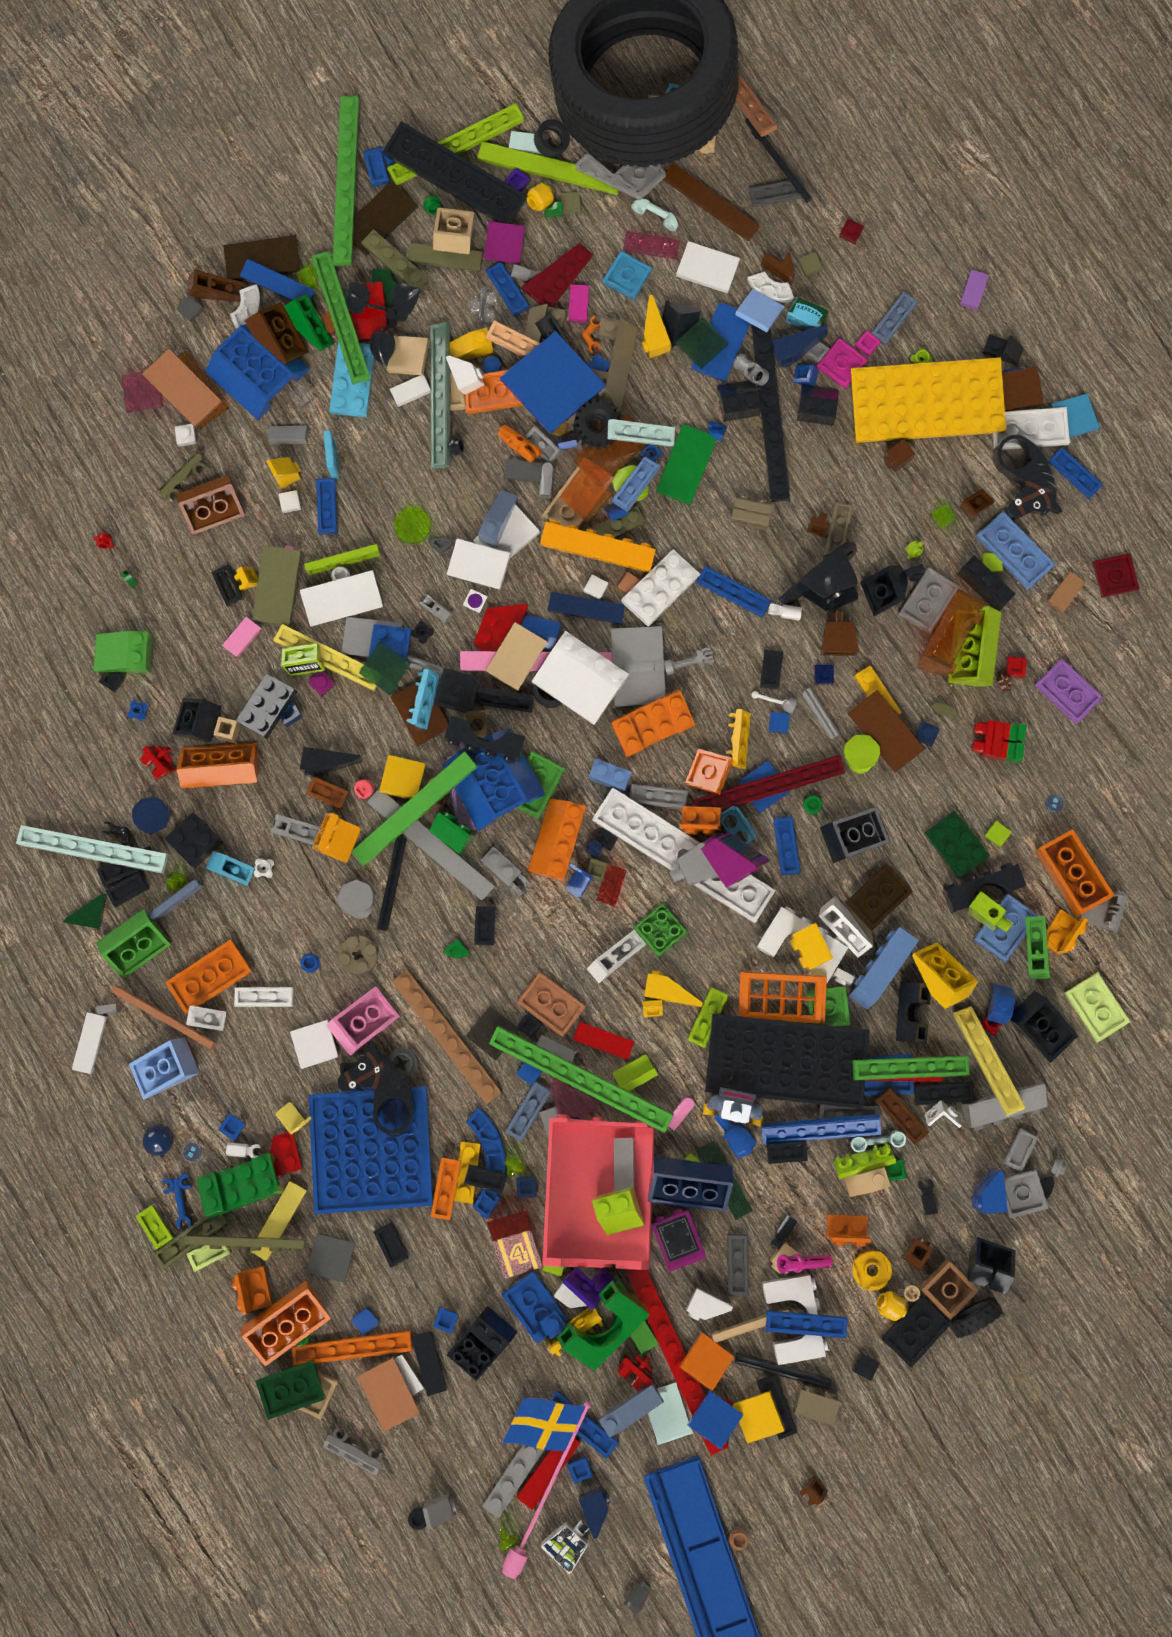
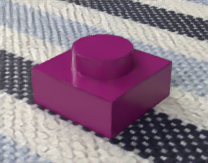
M324 671L318 672L308 682L321 697L336 685Z

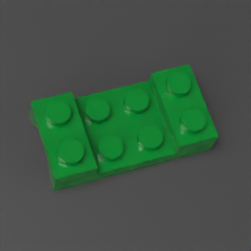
M266 1153L252 1158L250 1162L219 1173L213 1172L196 1178L205 1217L213 1218L283 1193L284 1190L277 1180L274 1168L275 1155Z

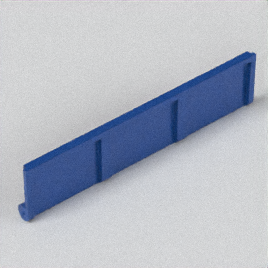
M697 1455L645 1474L643 1478L696 1637H760L699 1456Z

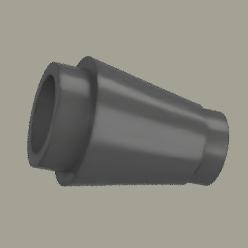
M641 1581L625 1597L626 1600L623 1604L633 1613L637 1614L638 1611L642 1610L651 1588Z

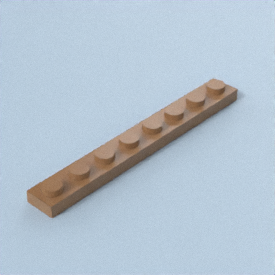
M405 970L395 978L392 983L487 1105L500 1095L502 1091L410 972Z

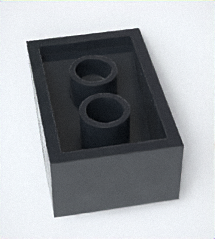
M877 807L819 827L833 863L890 843Z
M1035 990L1013 1011V1015L1009 1020L1050 1063L1078 1037L1049 1000Z

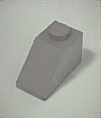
M450 1494L426 1500L423 1513L428 1530L454 1518L457 1506L455 1499H451Z

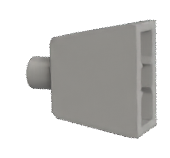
M704 842L676 860L679 868L669 872L673 882L684 878L686 885L689 886L718 877L701 850L705 846Z

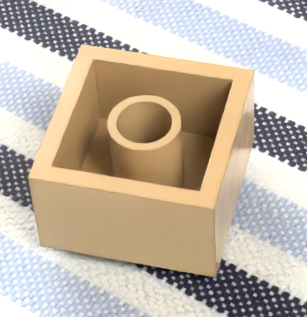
M438 207L433 232V250L470 254L474 212Z

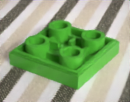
M663 903L634 927V930L658 958L688 933Z

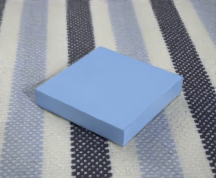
M752 289L737 309L735 315L768 332L785 306Z

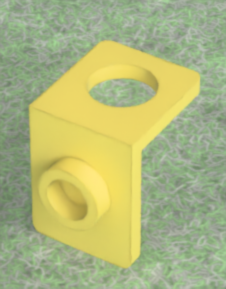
M291 1102L275 1113L290 1134L298 1131L312 1119L311 1117L304 1119Z

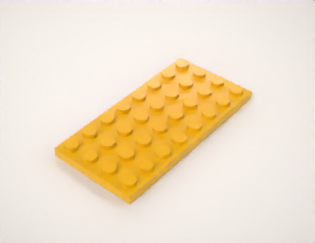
M1001 358L851 368L855 443L1006 432Z

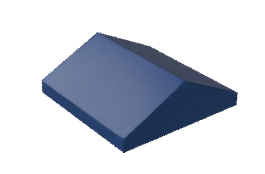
M525 614L521 626L547 641L542 652H551L557 643L562 623Z

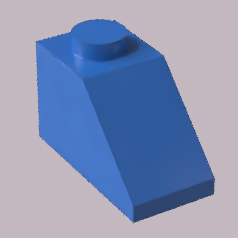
M993 984L986 1020L1003 1025L1007 1024L1013 1015L1015 995L1012 988Z

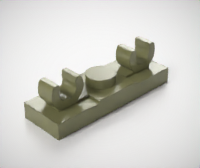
M194 453L156 493L162 498L166 496L169 502H173L170 494L172 492L180 493L174 487L185 483L189 478L187 475L191 470L194 475L199 476L200 474L196 471L197 466L206 469V465L199 462L202 457L198 453Z

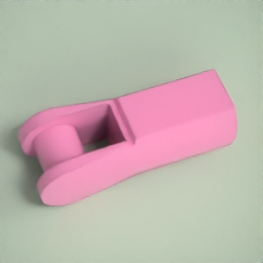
M684 1098L672 1112L674 1115L669 1124L672 1130L679 1126L694 1107L692 1099Z

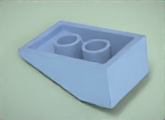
M185 1037L170 1040L129 1064L143 1100L200 1073Z

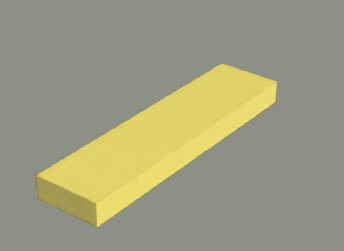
M289 1181L258 1237L281 1238L308 1190ZM261 1247V1251L250 1250L251 1253L265 1261H268L273 1252L269 1251V1247Z

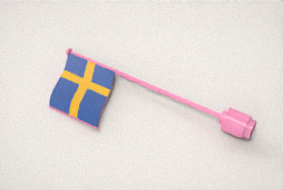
M523 1398L503 1439L502 1444H522L542 1450L564 1451L521 1545L510 1547L502 1564L503 1569L501 1572L512 1579H516L517 1575L521 1574L529 1557L524 1546L588 1409L591 1408L589 1402L584 1403V1405H571L542 1398Z

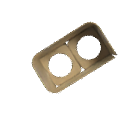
M486 710L466 712L464 718L469 720L470 723L476 718L484 722L483 729L481 731L472 730L473 734L481 738L488 736Z

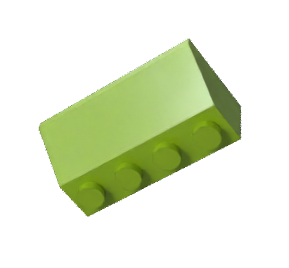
M990 606L957 609L948 676L949 683L974 687L993 686L1001 621L1000 611Z

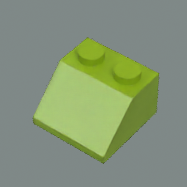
M634 1186L602 1194L592 1200L597 1220L606 1235L645 1225Z

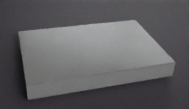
M928 567L898 615L931 634L960 586Z
M346 617L341 653L347 656L368 658L373 625L403 627V623Z

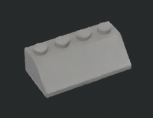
M1033 1084L1016 1089L1025 1105V1109L1009 1116L1005 1115L995 1095L962 1104L961 1107L967 1127L974 1128V1131L986 1128L985 1124L991 1122L993 1125L1005 1123L1004 1119L1009 1117L1012 1120L1023 1118V1113L1030 1112L1033 1115L1043 1112L1042 1108L1047 1107L1045 1084Z

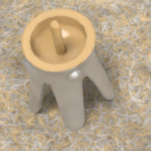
M903 1281L905 1289H898V1293L905 1297L906 1302L918 1300L920 1290L917 1284L911 1285L908 1281Z

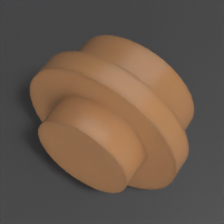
M735 1529L730 1533L729 1543L735 1550H744L749 1544V1536L745 1530Z

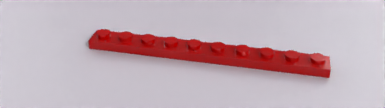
M624 1269L637 1298L644 1303L650 1314L647 1317L648 1322L693 1416L705 1398V1394L699 1382L679 1367L686 1353L647 1270ZM702 1436L710 1456L729 1447L726 1442L723 1448L720 1449Z

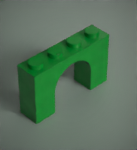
M613 1280L599 1293V1296L604 1306L617 1315L614 1324L601 1334L589 1335L570 1323L557 1336L564 1351L593 1371L602 1365L650 1315L643 1302Z

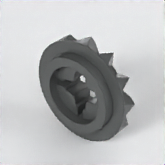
M396 1049L390 1053L388 1059L395 1066L399 1064L398 1056L403 1061L409 1060L405 1065L406 1072L401 1067L397 1068L404 1079H408L416 1072L418 1066L416 1056L408 1049Z

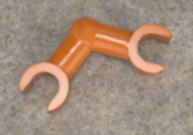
M595 316L591 317L590 325L582 333V338L589 346L588 351L592 356V347H596L600 352V344L594 342L591 337L593 331L599 329L601 321L597 325L593 324Z

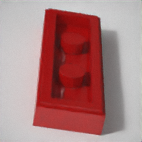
M579 1022L573 1039L576 1042L626 1060L629 1059L634 1045L632 1040Z

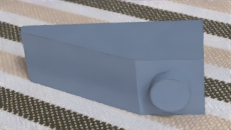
M504 490L499 492L479 530L478 536L480 541L494 547L498 546L519 498L517 495Z
M652 1384L607 1410L599 1419V1422L610 1438L658 1407L664 1400L655 1385Z

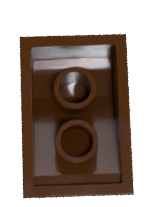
M282 302L258 311L245 320L253 337L283 364L309 353Z

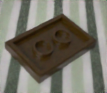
M886 863L845 903L872 931L913 891Z

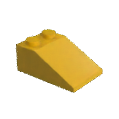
M938 942L912 955L931 996L945 1009L968 998L979 982Z

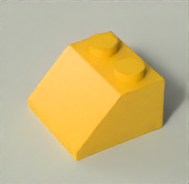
M816 923L791 935L792 940H790V944L794 951L798 950L801 956L798 959L803 969L807 968V971H810L833 959Z

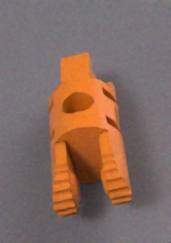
M505 424L500 427L498 436L530 463L535 460V457H539L542 454L538 447L519 432Z

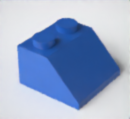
M991 1170L974 1190L971 1202L976 1212L983 1214L1008 1212L1003 1171Z

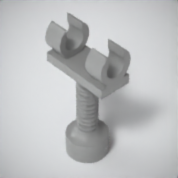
M704 648L701 652L697 650V656L678 662H673L671 659L664 661L667 675L675 674L677 668L693 665L697 662L702 667L705 664H713L715 659H713L712 650L710 648Z

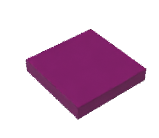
M489 221L484 260L520 265L525 226Z

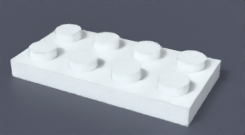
M673 549L622 598L621 602L649 627L699 578L700 573Z

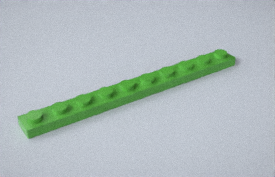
M359 96L340 97L333 246L334 266H352Z
M497 1026L491 1038L490 1045L664 1133L672 1120L673 1113L501 1026Z

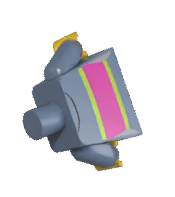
M720 1087L719 1094L712 1096L709 1102L704 1104L703 1115L714 1116L716 1109L722 1119L746 1124L751 1118L750 1125L753 1124L761 1127L764 1118L762 1116V1106L755 1104L757 1095Z

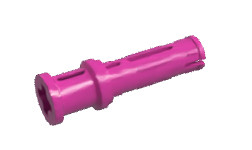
M800 1254L792 1256L780 1255L777 1259V1268L781 1273H787L788 1271L801 1272L803 1269L830 1268L833 1264L830 1255L802 1257Z

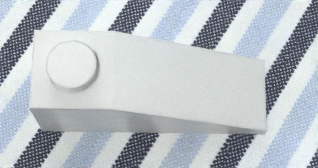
M836 896L821 907L819 917L857 957H860L873 946L849 910Z
M633 930L598 957L587 970L598 983H601L641 950L646 943Z

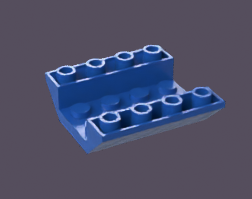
M243 324L214 351L205 372L258 421L271 408L268 402L292 379L298 382L310 369L299 358L283 364L253 337L247 324Z
M510 729L489 734L481 740L495 741L506 732L511 731ZM465 747L442 764L445 769L466 751L478 765L472 773L455 787L478 832L495 823V819L526 802L530 804L546 795L523 753L520 762L515 761L513 764L504 761V758L496 756V758L488 757L485 755V752H470Z

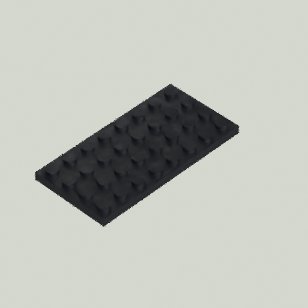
M713 1013L705 1092L719 1094L720 1087L755 1094L757 1098L863 1109L865 1080H853L852 1060H867L870 1030Z

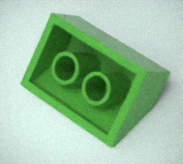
M145 909L96 942L101 956L123 979L171 945L157 923L149 917Z

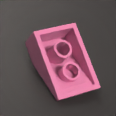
M375 986L335 1016L326 1026L351 1056L400 1016Z

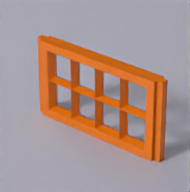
M741 971L739 1016L791 1022L825 1023L827 976ZM751 979L764 980L763 994H751ZM768 980L781 981L780 995H768ZM785 981L798 982V996H785ZM803 982L815 983V997H802ZM751 997L763 998V1012H750ZM768 998L780 999V1013H767ZM785 999L797 1000V1014H784ZM802 1000L815 1001L814 1015H801Z

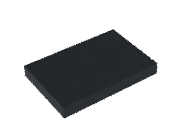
M920 1295L918 1300L907 1309L906 1315L897 1320L881 1339L912 1368L950 1326L949 1320L923 1295Z

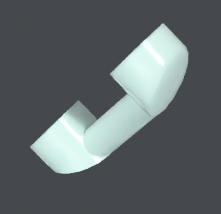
M636 199L631 207L635 212L644 214L646 209L665 219L663 222L665 228L673 232L676 231L678 222L671 212H667L654 205L647 199Z
M894 1130L885 1136L853 1137L850 1144L851 1148L858 1153L865 1151L868 1145L884 1144L885 1142L900 1148L905 1145L906 1136L901 1131Z

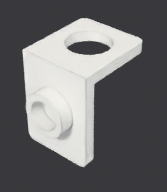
M942 1100L925 1113L926 1123L929 1126L942 1115H945L959 1128L962 1126L960 1116L955 1108L947 1106ZM937 1110L936 1115L931 1118V1115Z

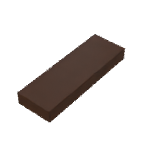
M890 1087L875 1099L914 1145L929 1133Z

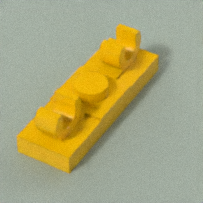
M736 709V714H729V717L735 718V722L728 724L729 727L734 729L731 737L733 751L728 750L726 754L732 755L733 762L731 766L738 769H746L751 713L743 709Z
M587 1308L566 1323L567 1326L572 1323L584 1333L587 1330L594 1333L592 1327L595 1324H599L600 1327L603 1326L602 1318L596 1308L593 1310ZM559 1334L552 1339L549 1336L546 1337L544 1340L552 1355L556 1353L560 1357L561 1353L559 1350L562 1347L557 1339Z

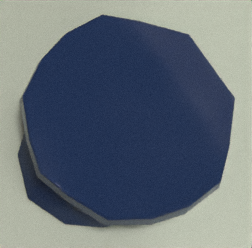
M155 797L141 799L132 809L133 823L144 833H156L166 828L170 812L161 799Z

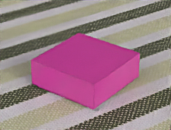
M866 331L856 342L855 347L870 357L881 344V341L869 331Z

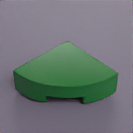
M555 202L552 207H546L544 216H563L562 202Z
M124 570L120 574L132 588L138 585L137 581L127 571Z
M458 939L443 950L446 955L452 958H464L470 955Z

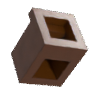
M921 1237L918 1240L913 1238L901 1258L921 1270L933 1249L928 1247L930 1243ZM915 1248L920 1249L919 1255L914 1254Z

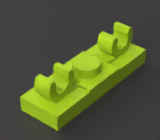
M885 1142L883 1147L878 1148L875 1145L872 1150L856 1153L852 1156L848 1153L846 1154L847 1157L842 1159L837 1156L836 1160L833 1161V1165L839 1180L895 1164L896 1159L890 1145Z

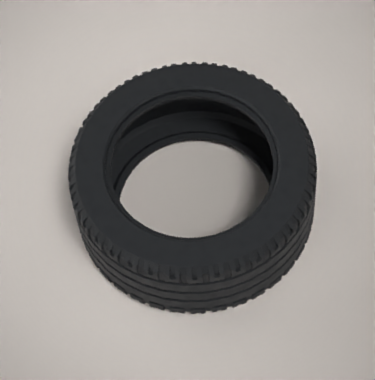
M569 0L557 16L552 28L548 50L556 106L560 118L570 135L583 148H586L588 152H593V155L599 156L601 159H607L608 162H614L615 164L620 163L623 166L649 167V165H665L667 162L678 161L680 158H686L689 154L700 150L702 146H705L708 141H711L718 134L719 130L727 122L734 107L738 89V40L733 17L724 0ZM641 35H658L674 39L688 47L700 61L693 75L681 86L667 94L648 99H631L614 95L597 85L589 76L593 65L606 50L622 40Z

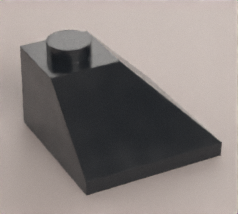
M901 565L887 566L860 582L873 616H877L905 600L908 580Z

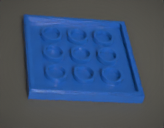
M556 331L500 377L502 383L549 434L573 416L580 406H584L586 401L589 402L606 387L601 379Z

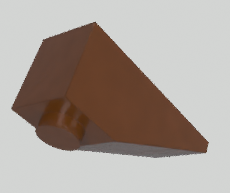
M195 269L188 277L187 295L209 300L240 302L239 291L247 288L248 284Z

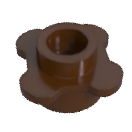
M1000 674L1001 677L996 680L1002 691H1011L1010 687L1013 684L1009 677H1003Z

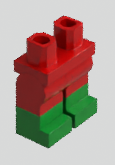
M993 720L977 722L974 725V734H980L983 737L982 741L973 740L971 751L980 753V757L1018 764L1023 760L1025 745L1023 742H1025L1027 724H1010Z

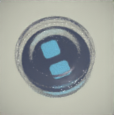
M1058 793L1049 795L1045 800L1046 809L1052 813L1062 811L1066 805L1065 798Z
M195 1142L186 1143L181 1149L182 1158L187 1162L197 1161L202 1155L201 1146Z

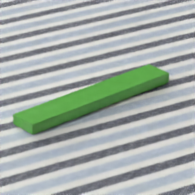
M969 1056L852 1060L853 1080L970 1075Z

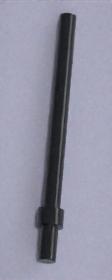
M746 118L745 123L751 129V134L754 138L760 141L806 203L811 201L812 197L765 136L761 137L749 119Z

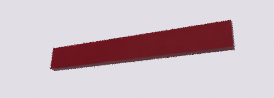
M840 755L723 790L720 795L713 793L693 799L695 807H717L725 811L732 806H742L843 775L845 770Z

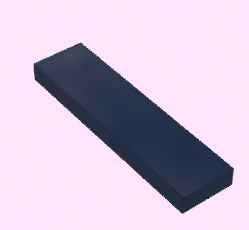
M551 592L548 612L621 625L625 605L556 592Z

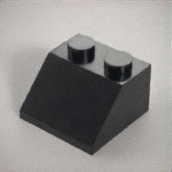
M748 380L717 386L723 422L760 416L761 403L755 383Z
M801 385L796 421L833 426L838 406V389Z
M183 698L172 734L200 742H211L214 737L213 734L218 717H220L221 706L204 699Z

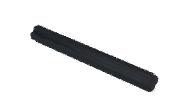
M398 837L394 845L377 929L387 931L389 927L407 841L403 837Z
M739 1352L735 1354L734 1362L739 1365L825 1389H830L832 1379L786 1365H778L775 1362Z

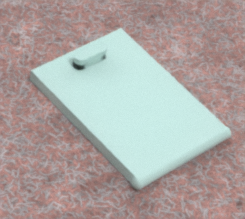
M676 1382L656 1388L664 1402L650 1411L648 1415L656 1436L657 1445L693 1434V1430L687 1426L689 1421Z

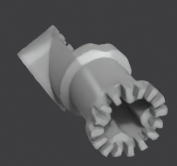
M745 354L736 357L737 359L733 362L735 369L741 370L745 377L757 385L761 386L767 383L769 379L767 370L761 368L755 362L749 361ZM762 371L763 376L757 381V374Z

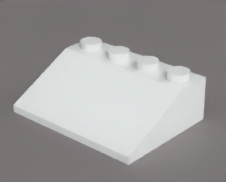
M565 631L535 675L532 683L595 725L624 685L629 674Z

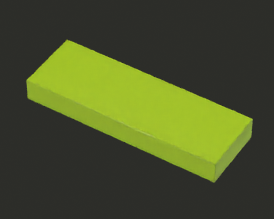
M713 987L710 988L687 1039L688 1041L700 1047H706L711 1035L712 1014H721L729 996L728 994Z

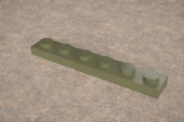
M187 1235L184 1236V1244H188L190 1248L196 1249L202 1248V1245H210V1249H222V1246H230V1250H241L243 1246L249 1247L251 1251H261V1247H269V1251H281V1248H289V1252H301V1249L307 1247V1239Z

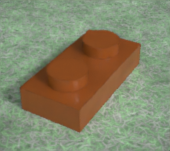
M313 777L306 795L342 810L349 792Z

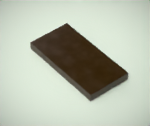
M391 181L354 216L353 245L367 256L370 252L362 246L361 242L374 229L385 239L418 208V205Z
M296 235L223 245L228 279L236 281L246 280L241 278L240 274L247 259L281 275L301 272Z

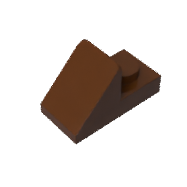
M788 252L782 262L776 256L765 253L762 257L761 267L785 283L788 282L791 286L795 274L790 252Z
M982 488L964 499L960 509L973 521L981 512L991 507L995 502Z

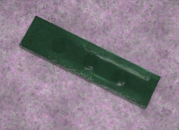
M714 1140L697 1149L703 1163L727 1165ZM733 1176V1186L728 1208L734 1219L737 1220L753 1210Z

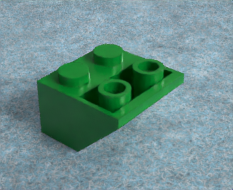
M439 812L429 832L458 854H463L476 837L472 833L474 830L466 824H459L457 822L458 818L452 813Z

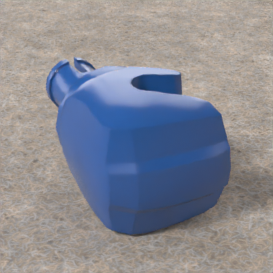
M719 1114L714 1117L725 1131V1135L722 1138L724 1140L727 1139L728 1145L736 1158L739 1159L750 1155L756 1145V1140L747 1128L741 1123L734 1124L731 1120L722 1119Z

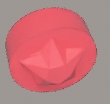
M368 779L359 780L354 786L355 794L361 799L371 797L374 793L373 783Z

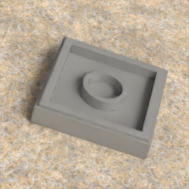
M1036 1169L1004 1177L1009 1218L1049 1209Z

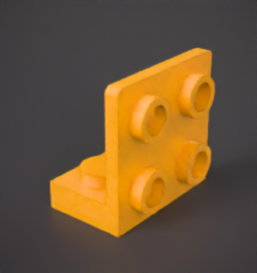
M326 813L311 849L347 863L361 828L339 819V816L334 813Z
M1059 910L1047 928L1048 948L1058 955L1068 951L1071 952L1077 945L1075 940L1079 934L1083 935L1086 931L1088 919L1082 918L1077 920L1065 911Z

